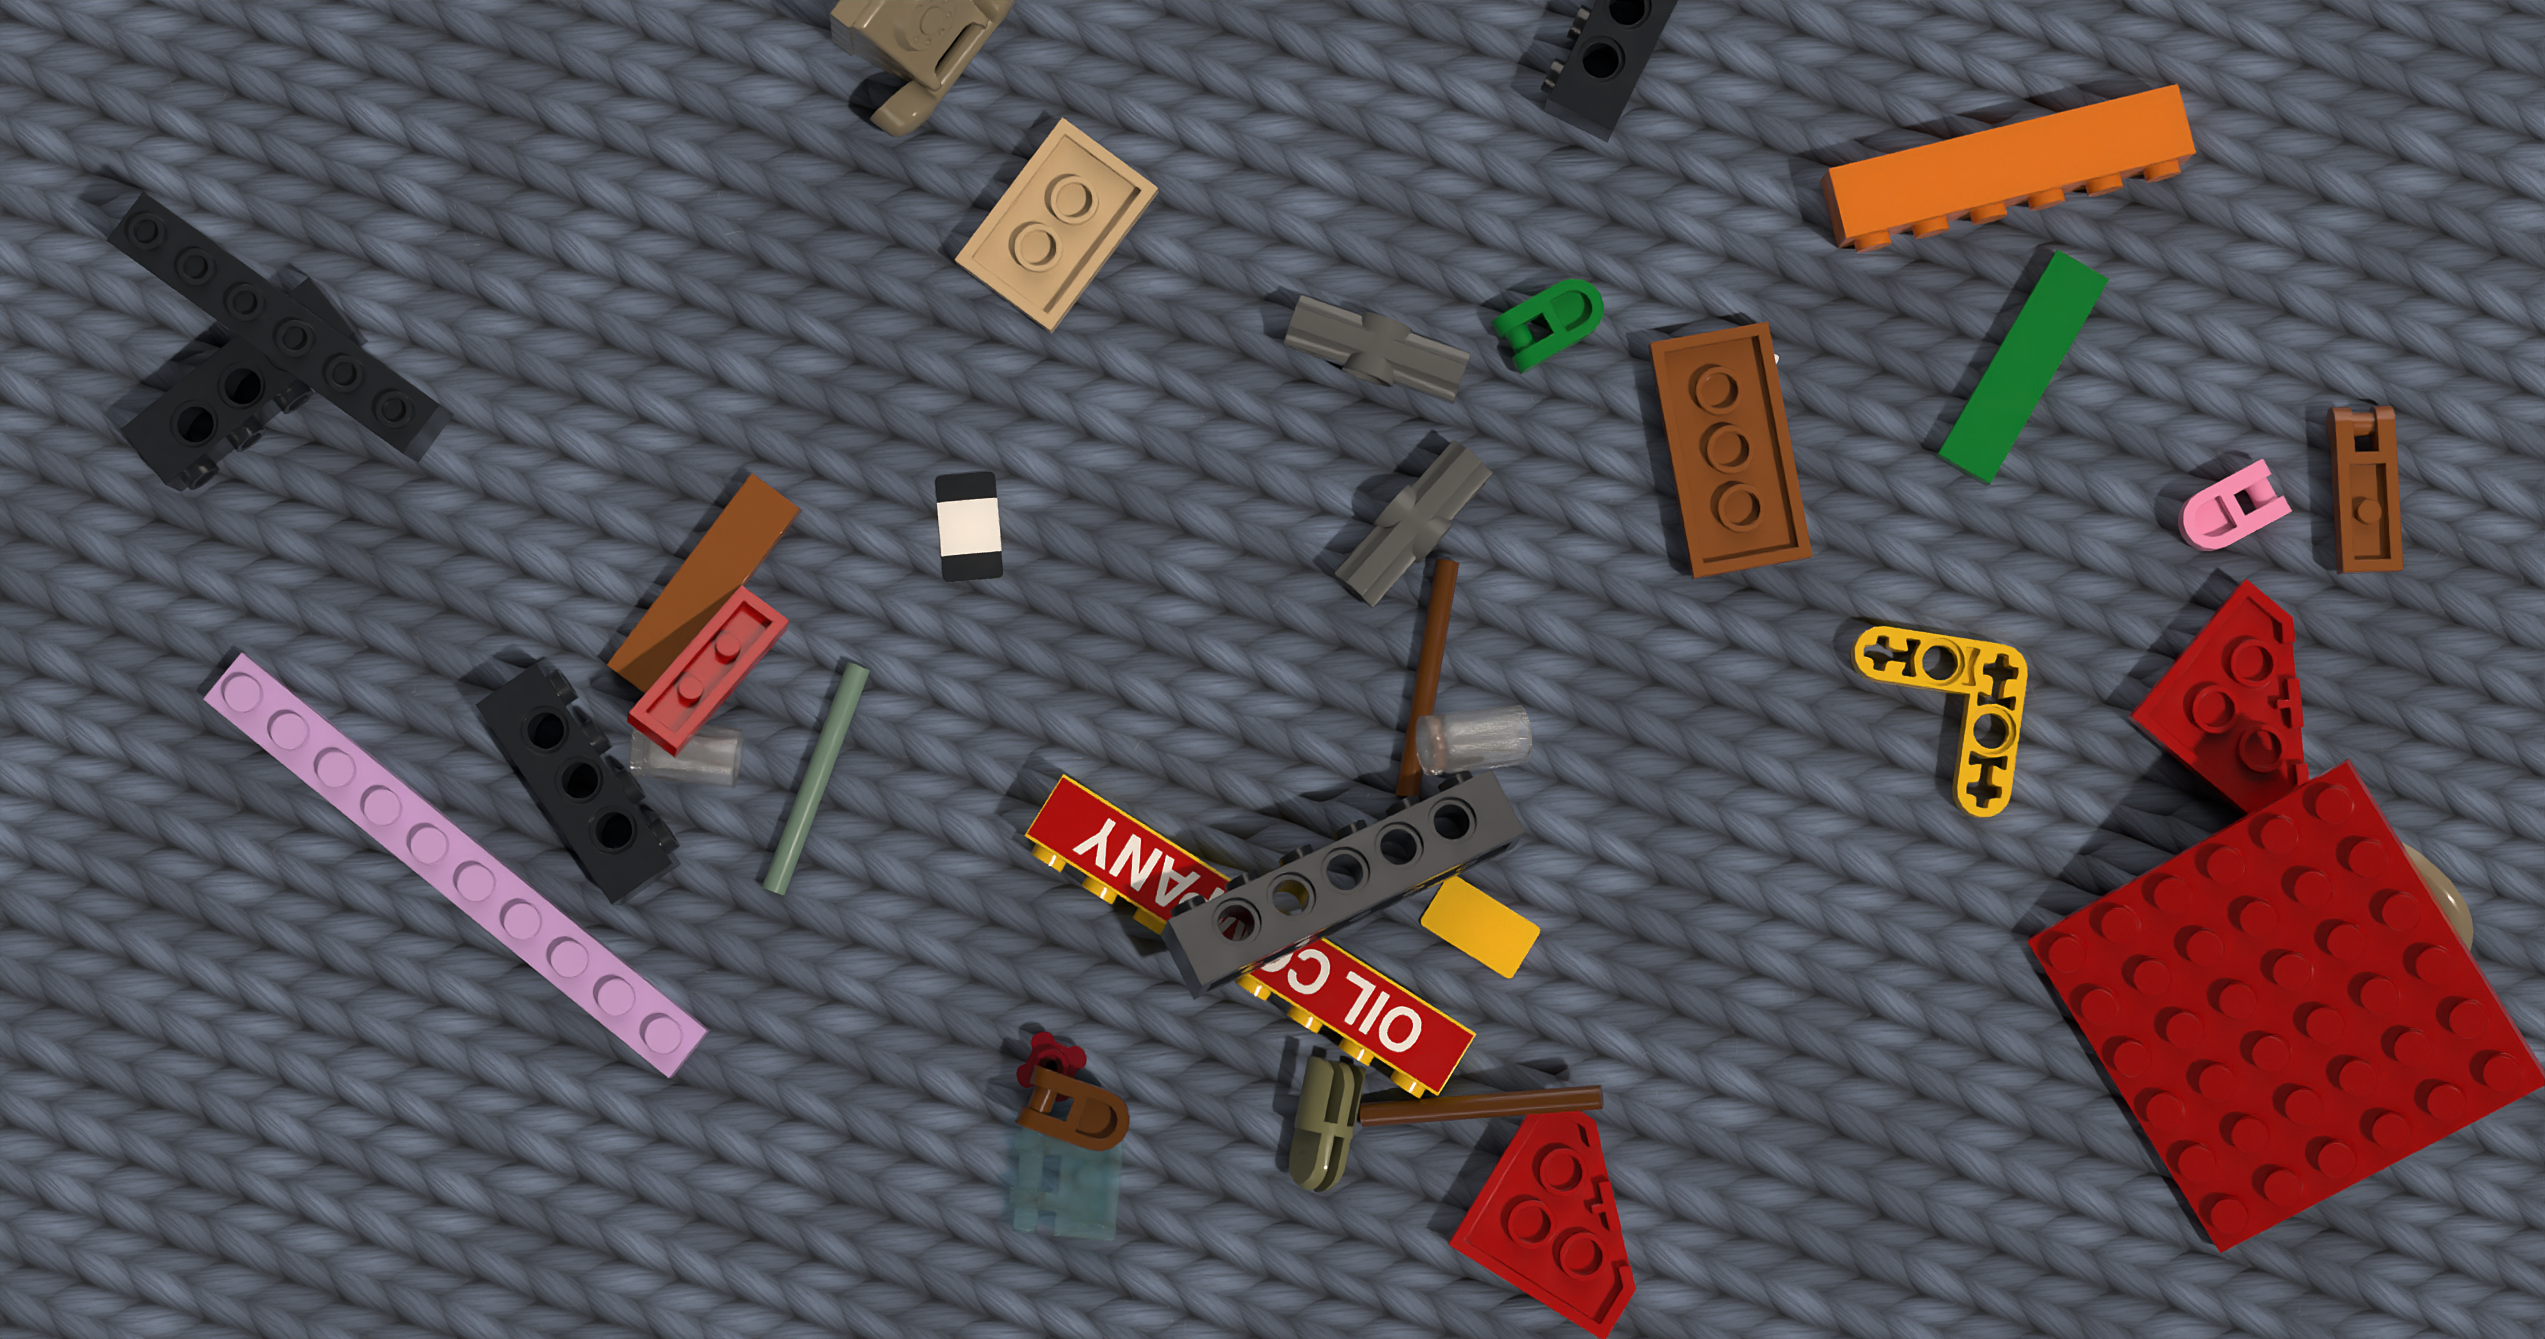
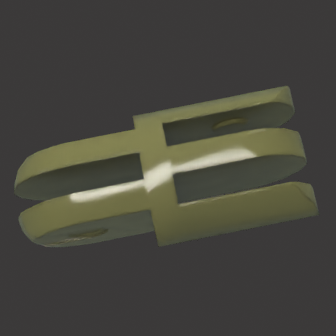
M1315 1056L1308 1057L1289 1155L1291 1177L1304 1190H1314L1315 1192L1328 1191L1341 1180L1346 1166L1350 1142L1353 1139L1365 1080L1366 1068L1362 1065L1345 1064L1341 1061L1325 1060Z

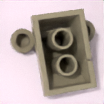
M839 0L830 12L832 42L850 56L855 53L908 83L891 96L871 116L870 121L890 136L896 138L905 136L923 125L931 117L937 105L998 25L1008 16L1016 0ZM963 29H965L964 32L957 39V41L954 43V45L951 47V49L948 51V53L944 56V58L936 67L938 61L949 48V46L952 44V42L956 39L959 33Z

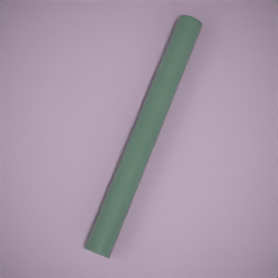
M847 662L762 888L785 896L870 670Z

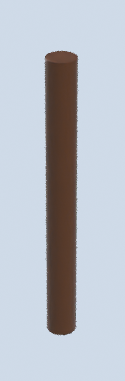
M1436 559L1395 790L1396 796L1407 798L1417 795L1419 797L1459 562L1445 559Z
M1602 1085L1367 1102L1360 1104V1121L1362 1127L1597 1110L1604 1107Z

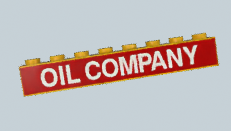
M1065 774L1062 775L1024 835L1036 843L1030 854L1059 872L1062 871L1066 863H1069L1085 873L1087 877L1081 886L1111 905L1118 895L1138 907L1132 918L1160 936L1167 921L1173 918L1170 911L1175 906L1198 895H1203L1205 901L1208 902L1227 893L1224 886L1232 880ZM1224 917L1218 920L1219 930L1227 939L1242 941L1248 938L1247 929L1240 920L1234 917ZM1325 938L1235 981L1236 984L1265 1002L1271 992L1288 1001L1292 1006L1286 1015L1316 1034L1323 1024L1343 1036L1338 1048L1363 1064L1369 1066L1373 1058L1376 1057L1395 1070L1389 1080L1419 1099L1426 1089L1437 1096L1439 1095L1476 1036L1475 1032Z

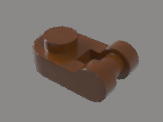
M1039 1065L1034 1066L1029 1080L1030 1083L1034 1084V1088L1027 1107L1020 1106L1015 1120L1016 1124L1094 1151L1112 1149L1124 1139L1129 1130L1130 1114L1128 1106L1120 1096L1104 1088L1069 1077L1057 1071ZM1057 1093L1074 1098L1067 1121L1050 1115Z

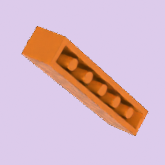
M2178 84L1829 168L1820 181L1838 249L1855 245L1857 253H1864L1892 244L1890 238L1892 235L1913 231L1915 239L1927 238L1950 230L1949 221L1971 217L1972 225L1984 224L2006 217L2008 215L2007 207L2027 202L2030 211L2050 208L2065 202L2064 193L2086 188L2088 197H2094L2119 190L2124 187L2122 179L2144 174L2146 183L2168 179L2181 173L2180 165H2183L2196 154L2180 89Z

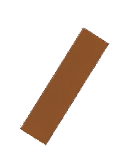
M751 473L608 662L607 666L646 693L741 585L746 586L802 510Z

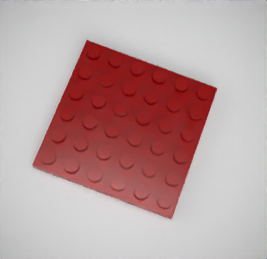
M2349 758L2041 930L2027 941L2220 1253L2545 1086V1070Z

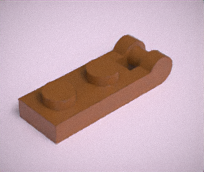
M2390 405L2371 406L2369 412L2352 413L2350 407H2330L2326 417V431L2331 451L2337 575L2397 573L2403 571L2394 409ZM2354 436H2369L2372 441V452H2355Z

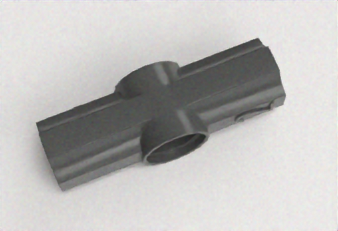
M1300 295L1284 341V346L1315 358L1342 365L1343 371L1364 381L1385 387H1393V384L1451 404H1454L1471 355L1468 352L1462 351V349L1439 343V341L1413 334L1410 327L1394 319L1371 312H1362L1361 315L1303 295Z
M1454 439L1412 487L1408 484L1391 501L1373 523L1375 529L1341 563L1334 576L1359 600L1373 609L1414 562L1419 564L1453 526L1451 520L1483 488L1491 477L1492 472L1472 451Z

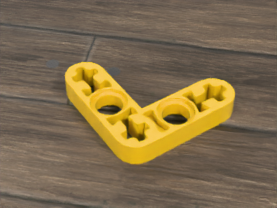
M1887 626L1873 627L1861 633L1853 642L1850 656L1855 671L1862 678L1872 682L1965 696L1952 785L1953 799L1957 808L1965 815L1973 818H1986L2000 813L2007 806L2012 791L2028 676L2027 663L2023 655L2015 648L2005 644ZM1877 638L1885 639L1886 650L1905 653L1908 651L1906 641L1915 642L1916 646L1909 660L1911 677L1902 675L1906 665L1904 662L1888 661L1882 665L1881 671L1873 669V659L1864 657V648L1875 645ZM1932 646L1946 648L1955 659L1954 671L1945 680L1930 678L1923 669L1922 659L1924 653ZM1997 655L2004 657L2003 665L2005 668L2013 670V678L2001 682L1998 699H2011L2010 709L1998 704L1977 705L1978 694L1985 698L1992 694L1993 679L1989 675H1983L1984 665L1994 663ZM1992 714L1997 716L2006 727L2005 739L1995 749L1985 748L1975 739L1974 725L1982 715ZM1970 753L1982 759L2002 758L2001 769L1997 766L1988 767L1987 785L1996 788L1997 795L1995 798L1985 800L1983 808L1976 806V796L1966 792L1967 784L1978 782L1982 764H1969Z

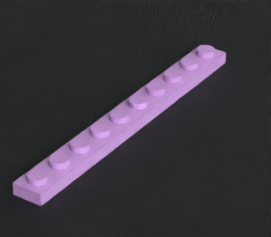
M241 652L204 697L203 700L668 1078H672L710 1032L705 1025L248 654Z

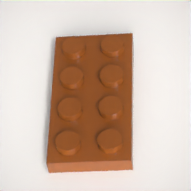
M1768 321L1650 342L1648 350L1692 580L1801 561L1813 557Z

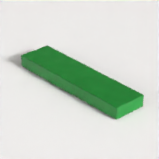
M2058 249L2052 254L1935 456L1985 486L1991 484L2109 281L2107 277Z

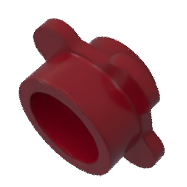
M1039 1032L1032 1037L1030 1041L1032 1051L1027 1062L1018 1067L1016 1077L1021 1086L1031 1088L1034 1084L1030 1083L1029 1080L1034 1066L1039 1065L1046 1068L1047 1062L1054 1061L1057 1063V1072L1074 1078L1077 1070L1082 1069L1086 1065L1087 1056L1080 1046L1067 1047L1056 1042L1050 1032ZM1057 1093L1055 1102H1063L1070 1097Z

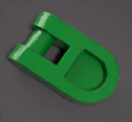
M1570 278L1551 286L1501 314L1491 324L1499 338L1506 337L1516 354L1512 357V361L1521 375L1590 336L1597 329L1603 317L1604 303L1600 292L1592 284L1583 279ZM1541 316L1551 335L1536 343L1526 324Z

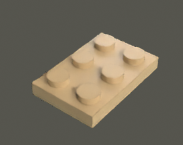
M1062 117L955 258V262L1052 334L1159 193L1158 187Z

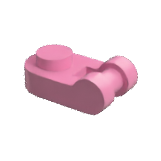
M2261 459L2200 491L2184 502L2178 515V527L2181 536L2190 546L2202 551H2214L2234 543L2290 513L2292 510L2284 495L2277 497L2267 479L2271 472L2264 459ZM2243 489L2246 490L2256 510L2247 515L2243 513L2234 494Z

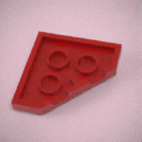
M2248 579L2240 581L2127 717V719L2243 816L2250 814L2309 780L2308 763L2304 762L2301 727H2304L2300 681L2299 678H2296L2293 643L2296 642L2293 617Z
M1581 1111L1525 1115L1449 1239L1448 1245L1599 1339H1607L1636 1291V1286L1622 1236L1620 1219L1603 1157L1596 1120Z

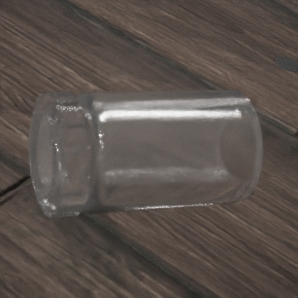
M1522 705L1441 713L1437 717L1434 714L1420 716L1417 720L1416 750L1425 775H1440L1443 771L1446 773H1457L1523 765L1530 761L1532 755V732L1528 715Z
M705 724L677 757L674 758L634 728L629 751L631 775L645 778L649 774L653 779L734 789L737 786L742 765L743 729Z

